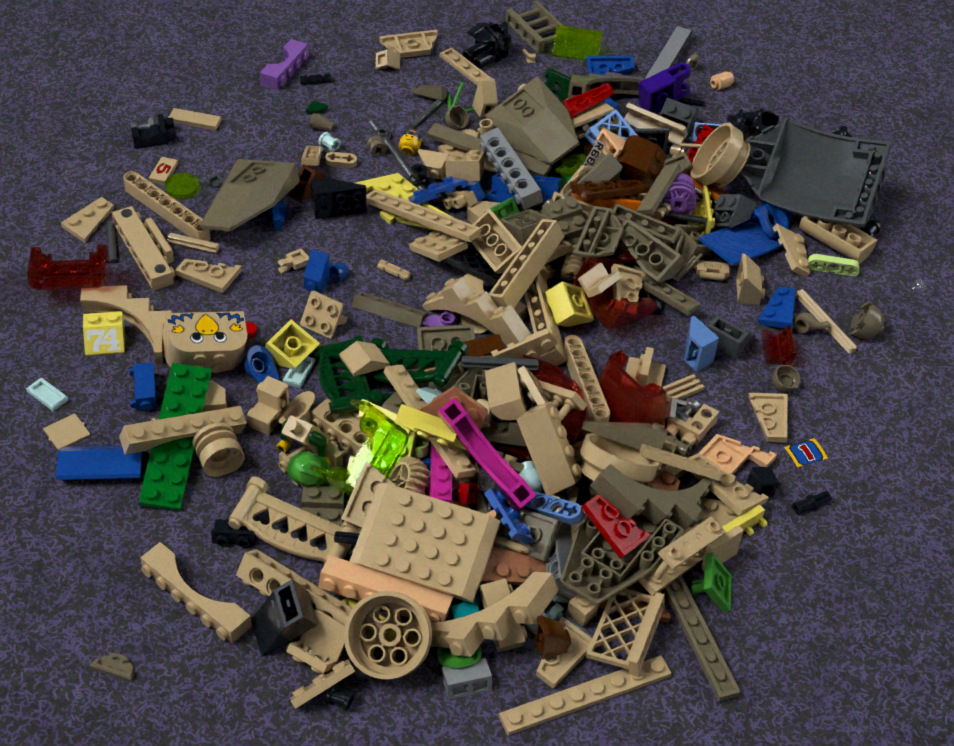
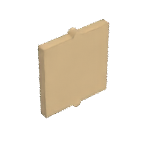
M75 413L43 428L49 437V442H52L58 451L61 447H68L90 436L85 423L81 422Z

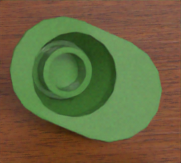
M310 452L295 454L287 465L289 478L295 483L304 486L315 483L321 485L327 479L330 471L329 463L326 459Z

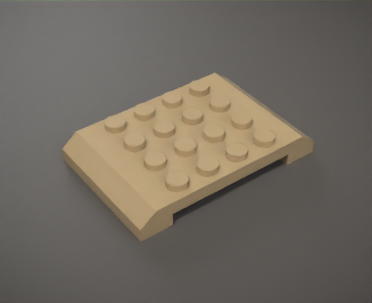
M379 483L349 562L454 596L453 598L473 604L501 521L491 515L391 484Z

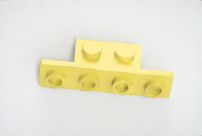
M703 185L702 202L696 201V207L690 215L707 218L706 225L688 222V224L704 225L706 234H709L711 228H714L715 218H713V209H711V192L708 191L707 185Z
M401 404L395 419L396 425L413 430L420 437L437 439L436 442L444 446L450 444L466 450L456 438L457 434L452 433L439 417Z

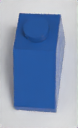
M312 249L303 276L304 289H307L309 292L316 291L321 293L330 280L329 254Z

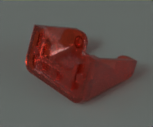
M107 244L98 245L97 251L94 254L89 252V260L53 261L52 254L47 256L41 252V247H31L27 279L29 286L35 290L99 288L105 284L110 274Z
M587 257L574 278L573 285L582 288L578 278L600 262L604 265L608 274H611V267L614 264L624 265L619 259ZM612 285L602 293L590 298L585 293L592 313L605 328L610 329L650 316L658 306L651 298H643L640 302H630L627 298H621L620 301L613 299Z
M622 350L611 354L598 380L610 410L609 420L611 422L648 423L651 425L658 423L665 428L666 391L655 383L641 387L623 370V367L628 364V356Z

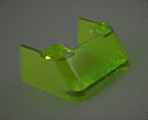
M351 399L350 403L364 413L359 425L361 431L367 435V438L348 470L339 466L333 467L330 471L315 466L310 467L312 472L349 495L353 492L365 461H368L387 478L409 439L405 429L396 425L392 419L370 402Z

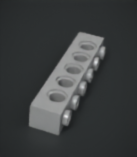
M497 127L480 135L481 143L479 144L481 150L486 152L489 162H493L495 171L497 173L500 172L503 183H507V188L511 194L514 193L517 204H521L525 210L543 202L541 189L500 129Z

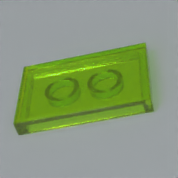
M557 25L552 56L586 60L587 56H599L603 31Z

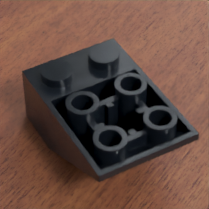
M330 178L310 180L311 206L315 219H326L335 216L342 217L344 215L367 212L366 185Z
M293 579L273 590L251 618L261 657L272 653L318 625L307 588Z

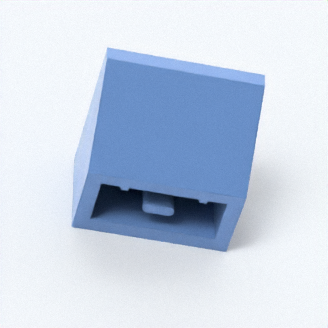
M695 316L691 317L684 361L697 372L714 362L719 337Z

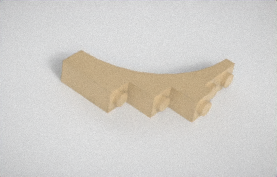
M462 277L448 280L440 292L429 294L426 297L427 301L422 305L427 311L448 310L472 318L495 335L500 334L502 342L506 346L510 343H514V345L524 341L525 337L531 335L512 305L497 307L487 291L473 293Z
M127 285L81 287L80 302L82 312L105 313L122 311L124 320L141 330L150 341L154 350L155 363H164L165 352L162 334L166 313H172L171 310L154 311V306L150 305L149 298H132V293H128Z
M533 572L523 584L499 602L465 617L431 623V646L450 648L453 655L472 657L484 639L503 641L515 623L534 625L537 622V617L542 615L558 592V587L552 573Z

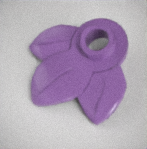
M444 312L441 316L431 315L426 317L422 324L428 327L451 326L457 324V319L453 313Z

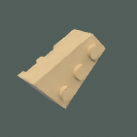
M506 578L482 584L478 590L484 609L499 602L513 592L511 584H507ZM515 623L503 641L493 640L497 652L523 646L526 641L525 639H527L526 629L520 623Z

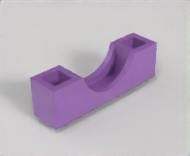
M290 39L283 47L285 61L278 64H267L260 72L261 85L277 90L281 85L284 86L286 80L292 77L297 68H300L301 63L308 59V44Z

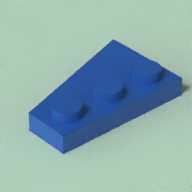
M778 287L759 316L758 323L763 326L793 329L796 300L795 288Z

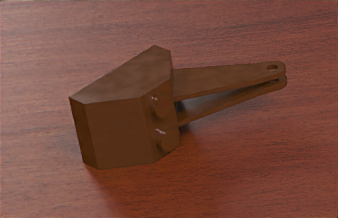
M633 135L628 136L617 161L622 165L623 168L621 170L629 180H640L648 186V193L665 166L664 163L667 155L659 145ZM695 189L697 194L696 201L701 202L703 193Z

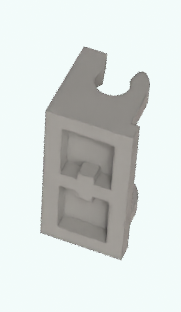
M482 658L477 663L468 667H442L443 683L448 700L492 691V674L486 658Z

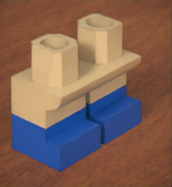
M479 181L470 182L467 187L457 186L455 187L456 192L446 193L447 198L443 199L442 202L446 209H451L452 207L456 209L471 207L485 198Z

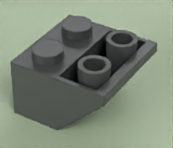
M666 98L659 116L685 126L687 133H689L695 125L700 112L697 108Z
M720 194L713 210V218H715L714 227L732 228L750 220L756 203L742 194Z
M716 316L707 325L719 337L717 349L733 358H736L755 338V335L720 316Z

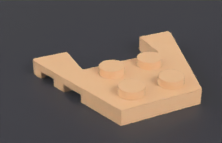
M716 434L699 452V454L720 466V471L728 474H734L747 459L761 467H768L777 455L771 451L769 454L759 451L760 448L755 446L750 448L741 445L740 441Z

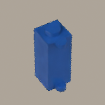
M154 362L134 364V368L129 369V375L134 376L135 400L130 402V407L137 408V411L157 409Z

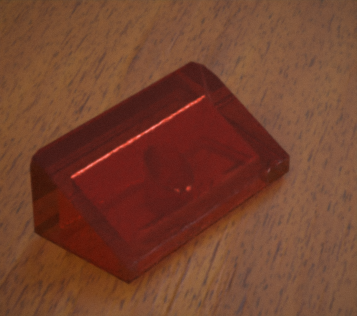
M788 326L775 336L780 362L783 365L791 366L796 356V348L792 327Z
M763 329L761 339L766 364L784 365L780 336Z

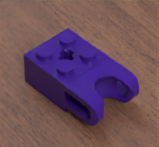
M681 62L640 81L639 106L656 114L662 111L666 98L677 101L689 95L690 86L684 80L690 76L691 67Z

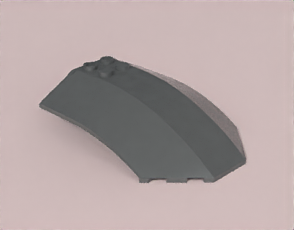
M789 117L783 119V122L776 126L772 125L762 130L761 134L755 137L750 136L746 139L750 144V153L740 172L759 199L781 209L810 218L865 226L875 209L884 181L891 142L828 133L790 120Z

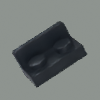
M215 519L214 529L211 531L212 543L219 546H226L228 544L240 547L255 546L256 535L254 531L248 530L245 526L234 529L229 526V520Z

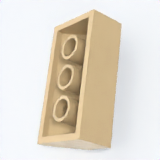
M489 208L472 224L481 228V234L471 243L497 274L505 272L522 248V245Z
M552 401L532 407L516 419L546 495L551 496L576 484L582 478L581 467L574 458V449L569 445L566 429L561 425L559 411Z

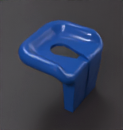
M769 203L754 209L750 218L757 217L764 233L771 239L779 237V234L775 233L772 228L776 224L787 229L790 226L785 210ZM768 210L774 218V225H772L769 221L767 213Z

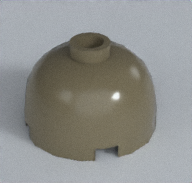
M866 302L860 307L862 312L859 315L855 314L850 327L854 328V331L850 334L862 340L874 338L877 334L880 335L885 328V325H883L884 315L881 310L870 302Z

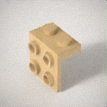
M313 610L318 625L302 634L299 641L290 643L286 652L293 655L292 658L296 661L311 665L312 670L324 673L333 670L332 667L338 663L345 647V624L320 610Z

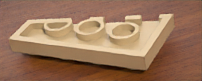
M699 453L689 457L690 459L718 467L720 470V466ZM720 471L722 474L720 480L711 479L712 482L708 486L710 491L738 516L743 515L759 504L767 503L769 498L763 493L761 496L755 493L752 486L748 484L744 486L735 480L736 476L733 474L723 473L722 471ZM690 472V473L693 474L699 481H700L703 477H705V476H702V475H699V474H695V473Z

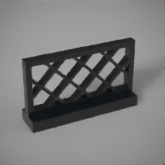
M467 242V249L447 258L446 263L494 286L500 279L498 276L503 274H497L471 242Z

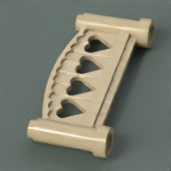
M258 477L250 478L246 485L247 490L230 515L228 522L229 526L234 529L245 526L248 530L254 531L257 537L284 552L306 559L323 561L324 563H326L330 555L344 560L352 545L335 543L334 534L336 531L360 533L362 527L344 521L340 527L266 494L269 486L263 479ZM266 510L269 511V524L263 525L260 521L253 520L255 515ZM287 519L289 531L281 533L280 530H274L272 525ZM306 527L307 541L301 542L298 538L291 537L293 532ZM323 535L325 536L326 550L322 551L318 547L310 545L311 541Z

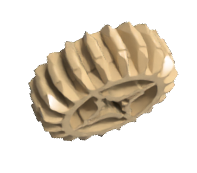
M405 456L401 458L399 462L395 463V467L391 469L392 472L388 475L389 480L397 487L425 494L424 491L428 486L426 484L429 480L427 465L415 457Z

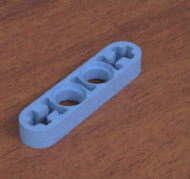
M535 492L536 496L522 507L571 525L579 524L585 517V513L579 504ZM545 501L543 506L536 507L539 502ZM562 506L558 512H553L555 507Z

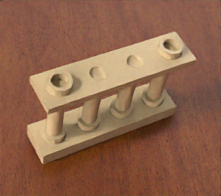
M539 380L540 387L544 390L548 401H552L557 408L559 405H564L559 411L560 422L571 409L574 410L575 408L583 411L587 406L577 392Z
M712 516L660 550L658 554L663 561L650 574L638 580L639 583L651 596H654L656 592L661 591L701 563L705 555L702 549L720 538L726 531Z

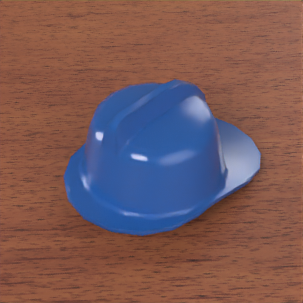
M260 345L252 346L248 350L244 363L246 373L258 383L263 382L267 376L279 380L278 371L268 349Z

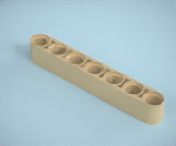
M132 171L124 174L125 191L187 236L210 241V230L200 227L203 220L201 217L140 174Z
M567 336L564 342L567 357L566 365L578 395L587 404L584 409L588 421L609 422L610 410L583 342L578 336Z

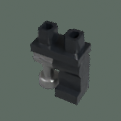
M158 114V117H150L147 123L137 125V122L130 123L135 149L162 144L167 145L168 140L177 139L173 117L164 119L163 114Z

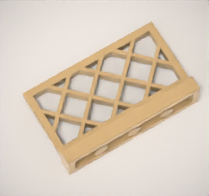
M624 589L609 598L586 652V658L629 669L630 675L638 676L664 610V594L656 592L655 596ZM617 594L626 596L628 600L618 604L616 596ZM640 601L649 602L648 606L639 609L636 605ZM632 605L635 611L625 615L622 608ZM618 610L621 617L611 621L609 614ZM639 616L642 622L632 626L629 620ZM625 622L628 628L618 632L615 625ZM611 627L614 634L604 638L601 632ZM632 633L635 639L625 643L622 637ZM618 639L621 646L611 649L608 642ZM603 644L607 649L602 654L594 652L596 647ZM624 650L628 655L626 661L615 656V654Z

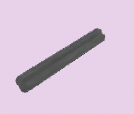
M462 356L461 366L463 368L493 369L512 362L516 363L517 369L524 365L529 371H537L539 367L537 359Z

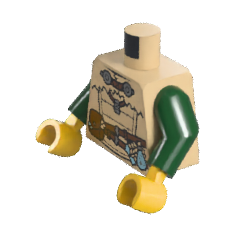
M292 415L289 416L282 424L280 436L282 440L276 445V449L278 450L282 447L284 453H286L291 448L292 441L316 452L318 456L326 459L330 466L331 462L326 457L328 455L327 443L330 436L306 421Z

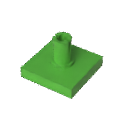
M713 552L705 554L704 579L692 581V590L695 595L706 592L721 611H731L732 575Z

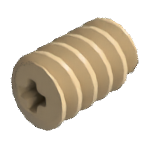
M573 245V250L565 255L561 277L579 278L584 274L588 258L573 255L576 245Z

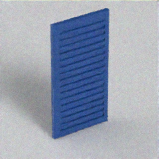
M757 217L732 228H723L699 237V241L732 266L740 264L742 254H746L750 259H754L784 247L778 241L780 236L776 239L766 236Z

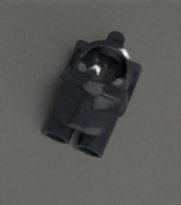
M477 23L476 26L467 32L468 35L475 38V45L464 50L462 56L469 61L473 60V64L479 69L493 61L498 62L503 58H507L512 39L508 33L509 23Z
M762 108L755 112L750 111L743 113V110L740 109L739 113L734 116L728 115L727 123H731L742 131L744 141L750 136L755 137L761 134L762 130L772 125L776 126L779 121L778 114L769 110L764 111Z

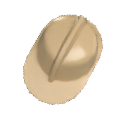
M307 391L293 398L279 416V423L283 424L291 415L310 423V408L315 401V394Z

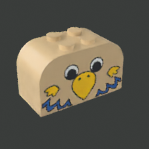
M244 311L166 313L162 335L167 364L170 367L172 363L210 368L213 373L236 368L242 361L247 340Z

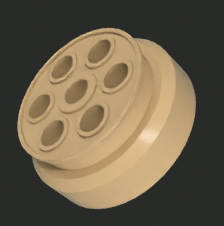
M724 123L717 127L698 149L692 162L691 176L703 185L714 184L717 188H722L729 184L739 174L750 153V144L744 141L742 131L731 123Z
M594 433L585 436L580 449V454L585 461L581 465V472L593 481L609 464H612L624 475L638 483L644 484L654 479L659 466V462L642 457L640 450Z
M392 591L373 593L359 601L351 610L344 628L345 648L351 661L363 673L378 679L400 678L416 670L427 657L432 643L431 622L424 608L412 597ZM385 608L388 611V617L382 621L378 614L380 609ZM404 610L410 614V619L407 623H403L400 619V615ZM369 626L373 627L375 631L371 639L367 638L365 634ZM390 629L396 631L397 636L394 641H390L387 638V632ZM412 631L417 632L419 636L416 644H412L409 641V635ZM377 647L383 650V656L380 660L374 656V650ZM400 649L405 653V659L401 663L396 660V652Z

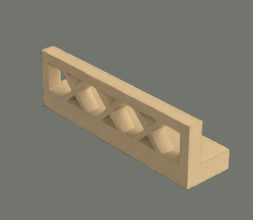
M631 103L626 105L628 112L624 119L630 127L635 129L669 128L668 143L672 145L677 142L684 143L688 135L685 126Z

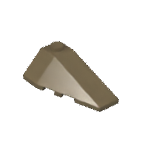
M627 218L621 224L624 228L621 240L643 272L658 283L672 279L684 266L682 255Z
M584 421L582 424L583 430L640 450L642 444L662 449L667 436V430L658 423L651 425L648 423Z

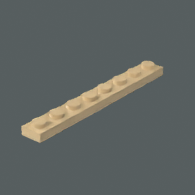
M377 189L366 195L367 204L464 241L471 242L481 234L480 227Z
M403 365L385 366L383 373L406 406L417 409L427 404L416 392L419 387ZM429 437V440L456 479L475 475V467L461 448L450 444L444 446L437 443V439Z
M660 655L644 661L638 676L630 675L629 669L624 668L499 713V718L509 736L669 678L672 673Z

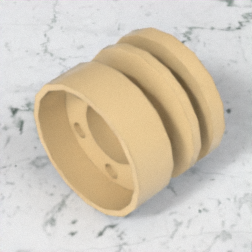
M213 423L200 429L193 438L192 442L196 454L200 459L204 472L209 476L219 477L234 472L242 465L245 459L244 452L237 441L233 428L229 424Z

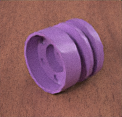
M678 173L661 201V204L668 203L671 206V211L669 212L690 215L696 207L695 183L687 174Z

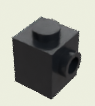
M751 467L746 481L748 485L754 488L753 491L760 496L763 493L769 498L774 497L779 484L771 467Z

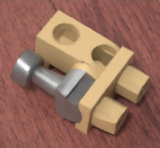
M688 398L685 401L687 406H684L681 412L676 411L675 418L668 419L667 436H679L682 438V443L697 446L710 428L717 423L719 411L706 404H703L700 408L697 400ZM707 411L711 413L712 416L708 417L704 415V412Z

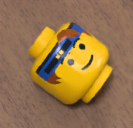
M405 131L401 135L398 147L403 154L412 156L418 153L422 138L416 131Z

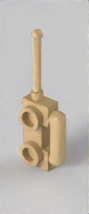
M698 260L697 264L695 263L692 266L693 269H696V275L703 279L723 281L729 277V263Z

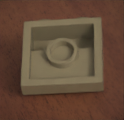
M566 194L557 201L550 199L543 205L541 213L552 217L553 220H557L564 238L582 233L586 225V220L581 214L583 208L575 195L569 197Z
M318 483L308 486L303 485L302 510L341 527L343 524L341 518L344 512L345 487H341L336 483L329 486H320Z

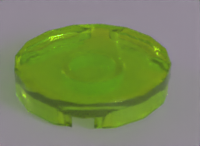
M189 173L174 174L168 177L164 184L167 194L175 199L192 197L197 194L200 187L198 178Z

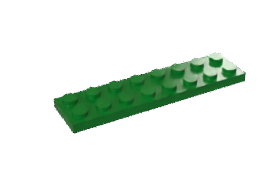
M172 363L158 420L203 412L212 369ZM194 436L173 440L151 448L138 502L139 506L181 511L195 450L192 442Z

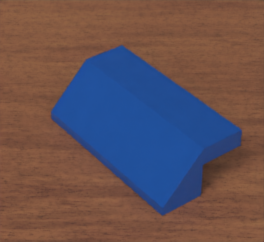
M500 173L492 176V190L486 194V201L503 202L508 198L514 197V193L511 194L509 192L507 183H503ZM532 176L541 189L543 202L536 205H544L546 201L552 199L554 192H560L562 178Z
M122 445L61 447L58 451L56 480L140 478L143 474L142 457L144 452L125 455Z

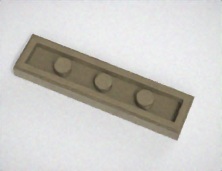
M679 164L665 165L636 210L637 212L645 215L654 214L681 170Z

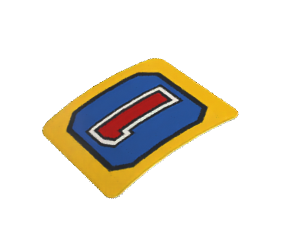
M815 438L784 447L797 467L828 458Z

